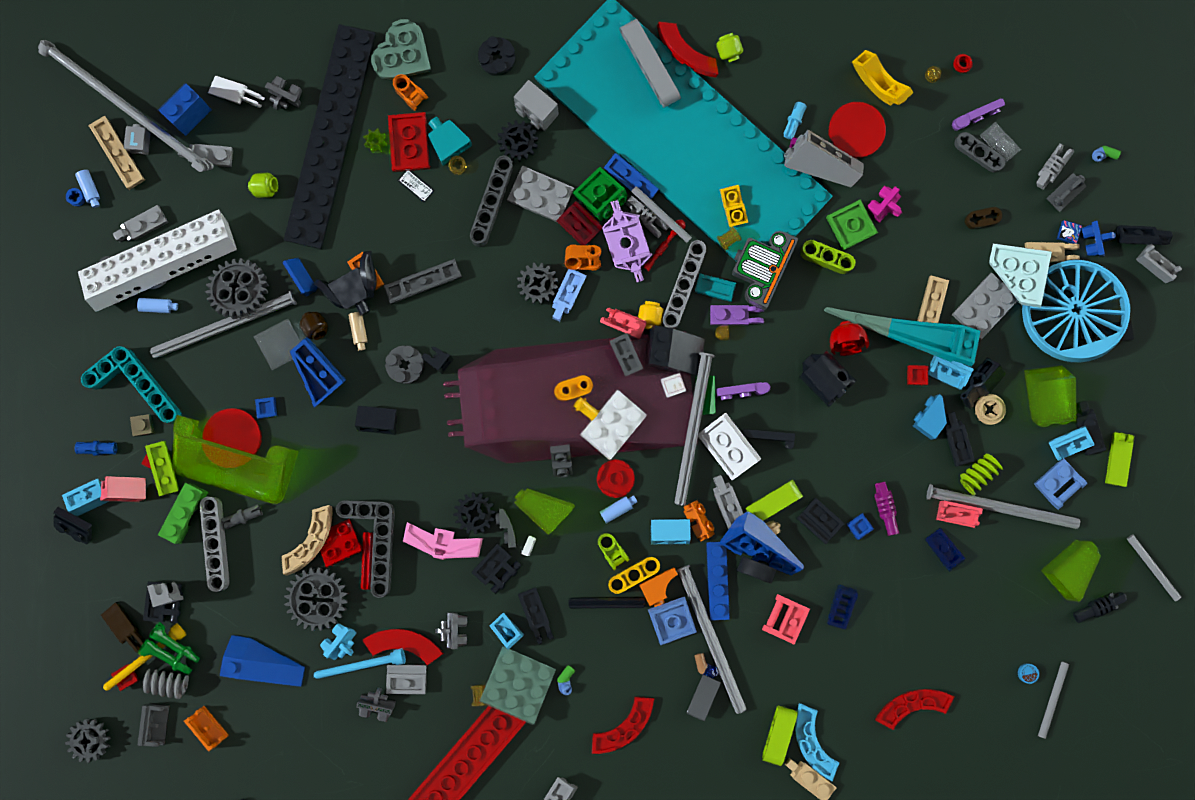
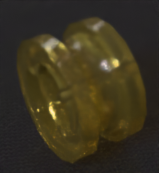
M453 156L449 160L451 172L459 175L466 170L465 160L461 156ZM455 161H458V163H462V164H463V165H460V167H461L460 169H457L456 167H452V165H455V164H454Z

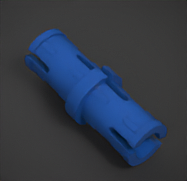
M99 441L76 442L75 453L93 454V456H99V454L115 455L117 453V443H103Z

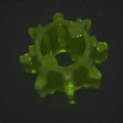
M378 128L375 131L369 129V134L363 136L366 140L364 146L366 148L369 147L372 153L376 150L382 152L381 148L387 146V143L384 141L386 138L385 133L381 134ZM374 138H376L377 140H379V141H378L377 143H375V144H374V142L372 141V139H374Z

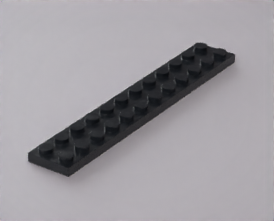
M341 24L338 25L284 236V241L322 250L376 38L375 32Z

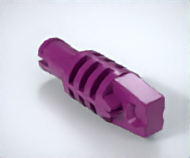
M885 482L876 483L877 494H874L880 518L884 519L888 536L898 534L899 530L895 518L897 511L891 490L888 491Z

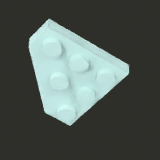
M993 244L989 261L991 267L1021 305L1041 308L1052 252Z

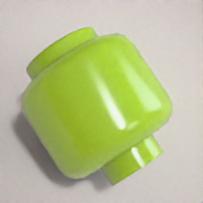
M730 33L720 37V41L716 44L720 58L722 60L728 59L729 62L740 59L739 55L742 54L743 47L739 36Z
M257 173L248 182V189L256 198L272 197L278 190V181L271 173Z

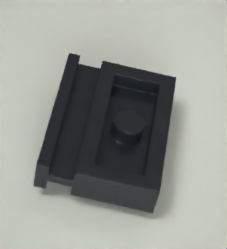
M814 498L796 518L824 544H827L845 524L817 498Z
M60 507L56 508L53 512L55 514L53 517L55 529L60 533L70 535L75 541L83 542L87 545L92 540V529H90L92 524Z

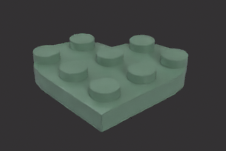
M400 19L393 22L388 32H386V41L379 44L371 56V64L381 79L393 80L395 76L400 74L408 77L431 71L423 33L414 22L408 19Z

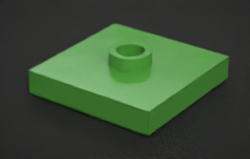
M861 199L826 217L843 251L878 233Z

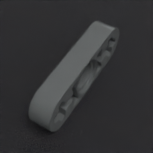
M963 132L955 139V147L988 171L996 173L1004 167V157L970 133ZM964 138H966V139H967V142H966L967 144H965V145L963 146V145L961 144V143H962V140H963ZM974 143L975 146L969 151L968 149ZM982 148L985 152L984 157L976 156L975 149ZM990 154L991 156H990L989 159L985 162L984 160H985V159L988 157V155ZM995 159L998 160V165L996 167H993L992 161H994Z

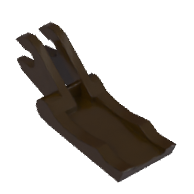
M115 602L101 616L119 642L123 644L127 641L134 651L138 653L140 646L131 637L134 636L141 646L146 640L137 632L138 629L132 624L119 604Z

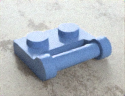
M1063 458L1038 479L1034 485L1059 510L1063 503L1078 489L1084 488L1087 482ZM1072 478L1075 483L1056 498L1053 494Z

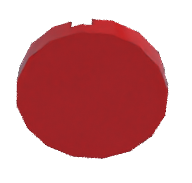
M616 459L608 461L598 471V487L608 497H623L634 486V472L630 465L624 461Z

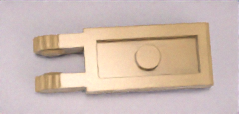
M1025 243V248L1052 252L1050 263L1080 260L1078 255L1065 256V250L1080 249L1079 244Z

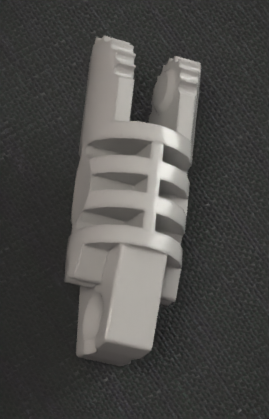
M1059 143L1039 172L1038 176L1040 178L1037 181V187L1044 190L1049 182H1054L1073 155V149H1068L1063 158H1061L1059 155L1064 145Z
M633 196L627 200L626 205L631 209L630 213L640 215V223L656 238L661 236V232L653 225L654 222L665 231L669 228L642 201L639 202Z

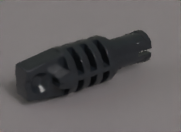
M1112 592L1089 602L1087 607L1073 612V616L1077 623L1092 617L1099 618L1118 609V605L1127 601L1126 595L1122 592L1114 595Z

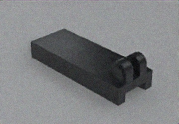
M741 430V433L747 439L785 442V448L788 450L794 447V433Z

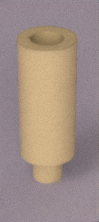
M359 312L350 313L348 316L353 343L357 345L358 351L366 350L367 336L363 315L360 316Z

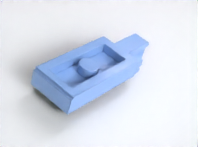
M568 269L553 301L552 308L556 309L553 319L560 322L563 314H568L571 311L587 275Z

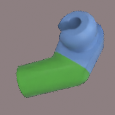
M1102 146L1093 152L1092 158L1096 162H1101L1106 157L1117 160L1121 151L1108 146Z
M570 665L557 678L559 691L564 695H569L572 692L569 678L575 670Z

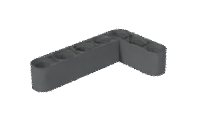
M341 501L336 506L338 516L342 518L374 519L371 593L377 598L385 597L391 590L394 507L387 502ZM345 504H348L351 508L350 513L347 515L342 512V507ZM364 505H368L370 508V513L366 516L361 513V508ZM386 505L389 508V514L384 517L381 515L380 509ZM382 525L388 527V533L385 536H382L379 532ZM381 544L387 547L385 555H381L378 552ZM379 564L386 566V572L383 575L377 571ZM379 583L385 586L383 594H379L376 590Z

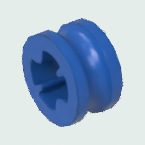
M71 188L66 193L67 202L73 206L78 207L85 203L86 199L81 190ZM75 193L80 196L77 198V201L72 199L75 197Z

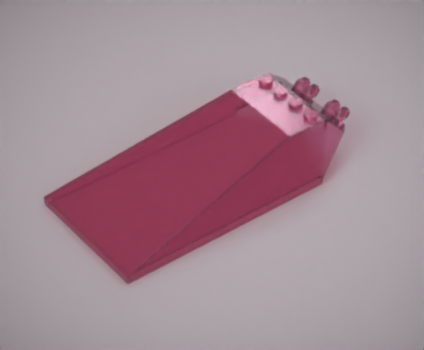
M641 335L640 339L629 336L643 369L626 377L609 342L615 338L496 349L458 369L459 381L443 382L444 387L459 386L460 393L450 392L445 394V399L460 398L462 419L448 420L447 425L456 426L463 424V431H451L448 433V437L464 436L466 448L507 464L550 460V446L568 444L570 445L571 457L600 455L602 453L580 435L591 422L586 415L579 410H575L574 404L580 397L568 401H560L554 394L555 386L558 383L585 375L592 380L593 388L590 393L581 396V398H586V402L600 411L615 391L619 390L647 415L617 453L685 446L693 403L691 375L680 373L686 391L667 398L661 379L678 373L644 367L648 335ZM581 382V387L586 388V383ZM563 387L562 392L568 394V389Z

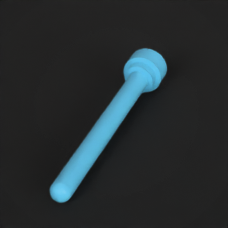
M400 648L387 656L314 672V678L320 679L387 663L405 664V653Z

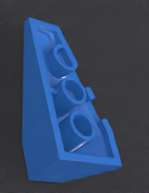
M749 511L736 518L720 541V544L738 555H742V553L752 556V560L757 562L759 560L767 562L770 567L786 574L793 575L804 569V565L766 523Z
M232 635L223 655L220 676L301 687L305 666L273 651V649L258 643L252 638Z

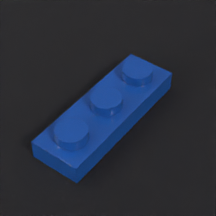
M617 153L612 156L604 167L629 190L632 191L637 186L651 200L660 190Z

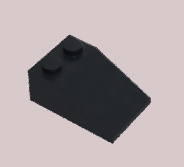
M655 325L648 332L644 367L697 376L701 359L699 353H703L705 338Z

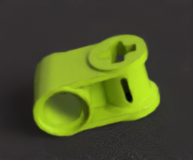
M603 533L599 536L598 545L613 570H616V567L624 561L628 562L630 560L611 534ZM604 537L612 539V544L609 547L602 546L601 540Z

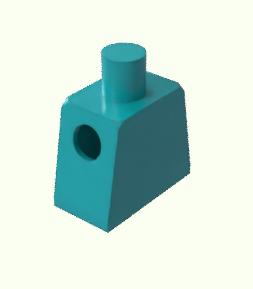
M435 117L429 121L428 124L433 131L428 136L443 166L472 146L471 140L451 120L442 124L439 118Z

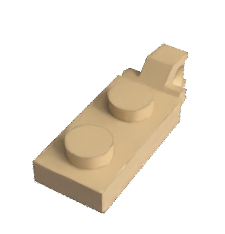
M790 758L786 761L785 765L792 770L790 775L793 779L818 799L828 800L835 791L836 787L805 762L800 761L797 764Z

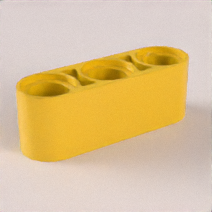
M647 557L613 576L609 580V589L615 594L626 591L656 574L660 569L659 561L654 557ZM649 560L656 562V568L653 571H648L645 567ZM631 570H637L640 574L639 578L635 581L629 578ZM615 579H619L623 583L622 588L619 590H615L611 586Z

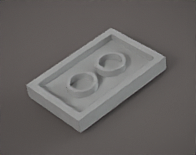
M522 166L507 201L557 222V219L566 210L574 187Z
M991 272L953 312L952 316L962 325L980 330L979 340H982L1018 300L1009 288Z

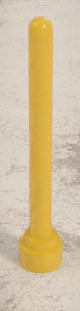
M178 623L173 625L168 632V636L175 641L181 640L186 636L185 631ZM159 642L156 644L162 649L165 647V645ZM153 655L137 658L103 685V689L108 691L153 657Z

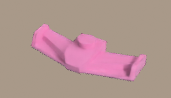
M407 522L403 542L432 555L433 558L444 560L446 558L479 557L483 538L454 539L455 532L435 528L433 535Z

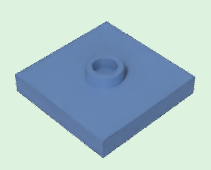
M685 597L648 609L660 645L697 632Z

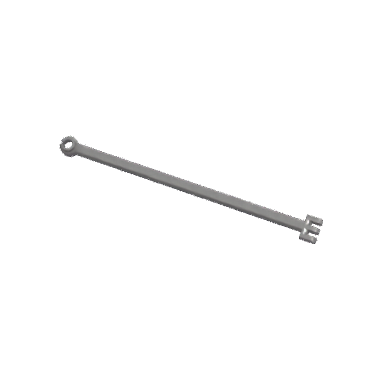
M47 40L40 41L38 52L46 57L52 56L192 163L191 166L197 171L202 172L213 169L214 165L209 160L197 156L61 53L53 43Z

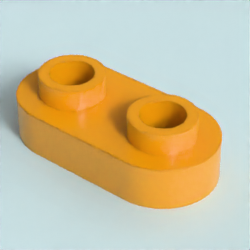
M585 375L571 378L558 383L555 386L554 394L558 400L568 401L590 393L593 388V382ZM581 382L586 383V388L581 387ZM563 387L568 389V394L562 392Z

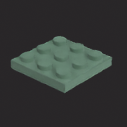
M502 646L479 702L534 725L556 669Z

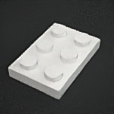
M616 390L601 408L595 419L587 425L580 435L610 460L647 415L624 394Z
M724 413L698 434V437L731 480H734L761 460L760 456L727 413Z

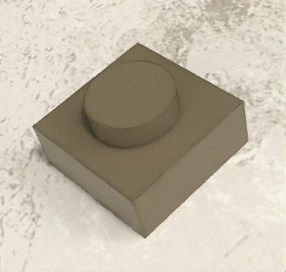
M150 414L130 417L132 436L154 434L152 416Z

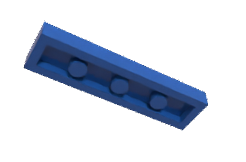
M706 542L709 619L729 620L726 547L720 544V542Z

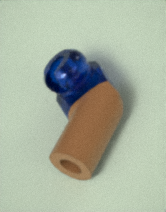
M704 653L694 655L700 674L710 678L718 675L717 667L706 663Z

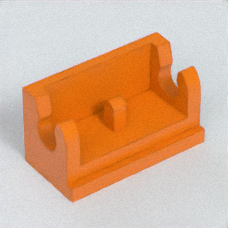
M205 706L196 710L192 716L184 720L185 724L208 752L229 736Z

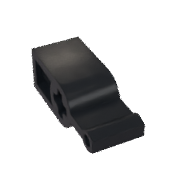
M988 357L982 362L970 377L969 382L971 386L960 396L967 408H973L974 403L980 396H987L1006 375L1002 366Z

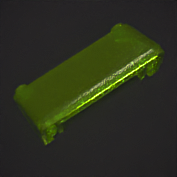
M180 415L176 416L173 426L172 465L177 475L268 503L277 504L284 499L299 451L282 446H273L269 449L266 458L204 440L203 432L198 428V420Z

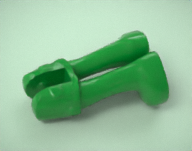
M161 622L157 623L149 637L170 648L177 655L173 656L149 639H146L137 653L143 657L153 655L172 666L174 671L179 670L186 674H190L192 669L180 662L183 656L196 663L200 660L191 650V647H185L169 637L165 632V626Z

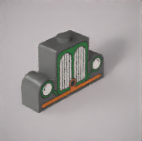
M776 231L770 237L768 245L753 238H748L743 249H738L734 258L737 262L732 275L751 283L744 295L749 304L764 311L767 309L798 238L782 231Z

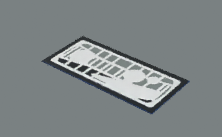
M405 171L397 180L424 203L435 191L412 171Z

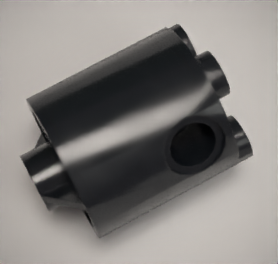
M827 350L823 354L812 353L802 363L803 373L799 376L828 407L837 400L836 396L839 399L846 393L845 387L850 388L857 381Z

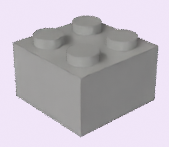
M530 80L514 96L516 112L523 118L525 116L529 118L531 125L537 130L540 128L545 131L559 115L558 104Z

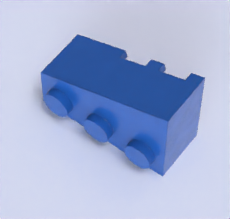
M308 337L304 338L290 351L314 408L346 381Z

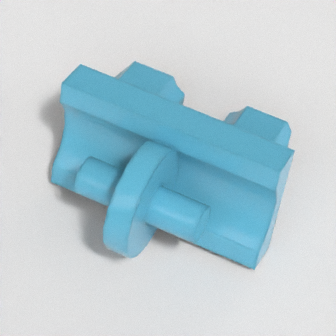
M336 624L332 629V632L337 636L335 640L332 641L326 638L320 644L324 650L323 655L333 660H336L338 656L343 658L345 654L352 656L354 653L351 649L354 644L352 639L357 634L351 628Z

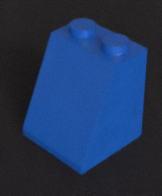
M184 83L158 110L186 136L212 109L192 88Z

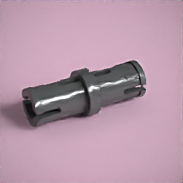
M256 504L245 510H237V513L222 518V523L225 522L223 524L224 528L227 530L240 523L246 524L248 520L262 516L263 512L260 511V505Z

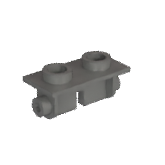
M1072 173L1046 199L1060 212L1086 187L1084 184L1085 177L1082 175L1076 176Z

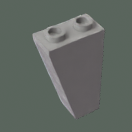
M807 130L804 135L801 134L797 138L795 145L792 148L789 147L784 155L785 167L848 187H852L863 176L864 164L810 130Z

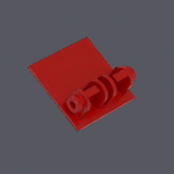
M350 519L330 527L328 537L320 550L326 568L334 566L335 563L341 560L344 561L346 558H350V556L362 551V545L358 542Z

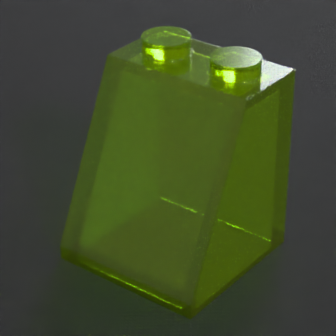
M1063 366L1025 370L1031 419L1040 427H1048L1050 424L1057 423L1065 425L1076 421V377Z
M528 488L526 490L521 489L514 497L517 499L514 503L548 535L576 507L572 503Z
M1075 540L1041 571L1066 600L1080 602L1101 555L1097 552L1098 548L1093 542Z

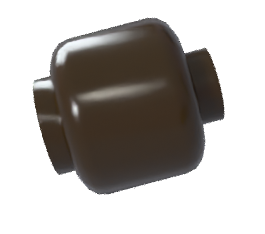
M306 312L299 323L305 336L311 340H319L327 334L328 324L319 312Z

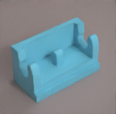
M934 356L928 368V375L962 390L974 369L959 362H949Z
M1086 426L1049 441V445L1058 461L1095 445Z
M97 478L63 494L62 497L67 511L75 516H79L109 502L100 501L102 482Z
M690 519L651 520V545L690 544Z

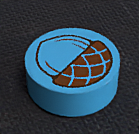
M1026 663L1019 667L1018 677L1022 682L1032 684L1039 678V671L1036 666Z

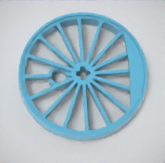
M1068 260L1050 266L1048 275L1058 271L1064 286L1060 290L1047 277L1046 283L1056 292L1058 299L1045 293L1043 298L1062 307L1041 306L1039 308L1022 305L1023 322L1027 333L1042 351L1059 360L1087 362L1104 356L1119 343L1129 323L1130 303L1124 286L1113 273L1093 262ZM1064 269H1075V286L1068 284ZM1080 269L1092 272V275L1079 300ZM1095 275L1103 278L1106 283L1083 302ZM1108 285L1116 293L1115 296L1086 305ZM1065 290L1071 291L1072 294H1073V297L1068 298V297L1064 294V291H1065ZM1119 299L1121 311L1088 309ZM1073 309H1074L1075 311L1078 310L1079 313H1078V314H1077L1076 312L1073 313L1072 310H1073ZM1030 310L1064 313L1032 322ZM1092 314L1121 315L1120 327ZM1066 316L1044 337H1041L1034 327ZM1089 319L1117 331V333L1106 337ZM1069 320L1057 348L1049 345L1045 339ZM1074 322L1073 348L1060 351L1062 343ZM1078 322L1087 342L1086 345L1079 347ZM1085 323L1101 340L1091 341Z

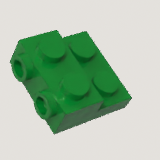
M601 167L573 192L574 196L600 221L612 216L613 208L610 202L618 200L619 205L622 206L628 196L625 188Z

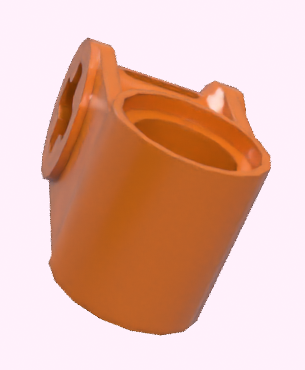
M400 74L393 79L395 91L414 111L424 99H428L425 92L406 75ZM400 82L407 83L405 88L397 87Z
M569 245L565 250V266L570 270H597L601 267V261L599 260L601 248L596 245Z

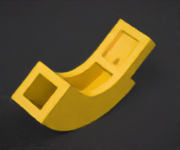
M865 50L852 61L855 70L863 82L886 104L890 106L893 103L900 105L913 94L911 87L897 82L886 72L877 54Z

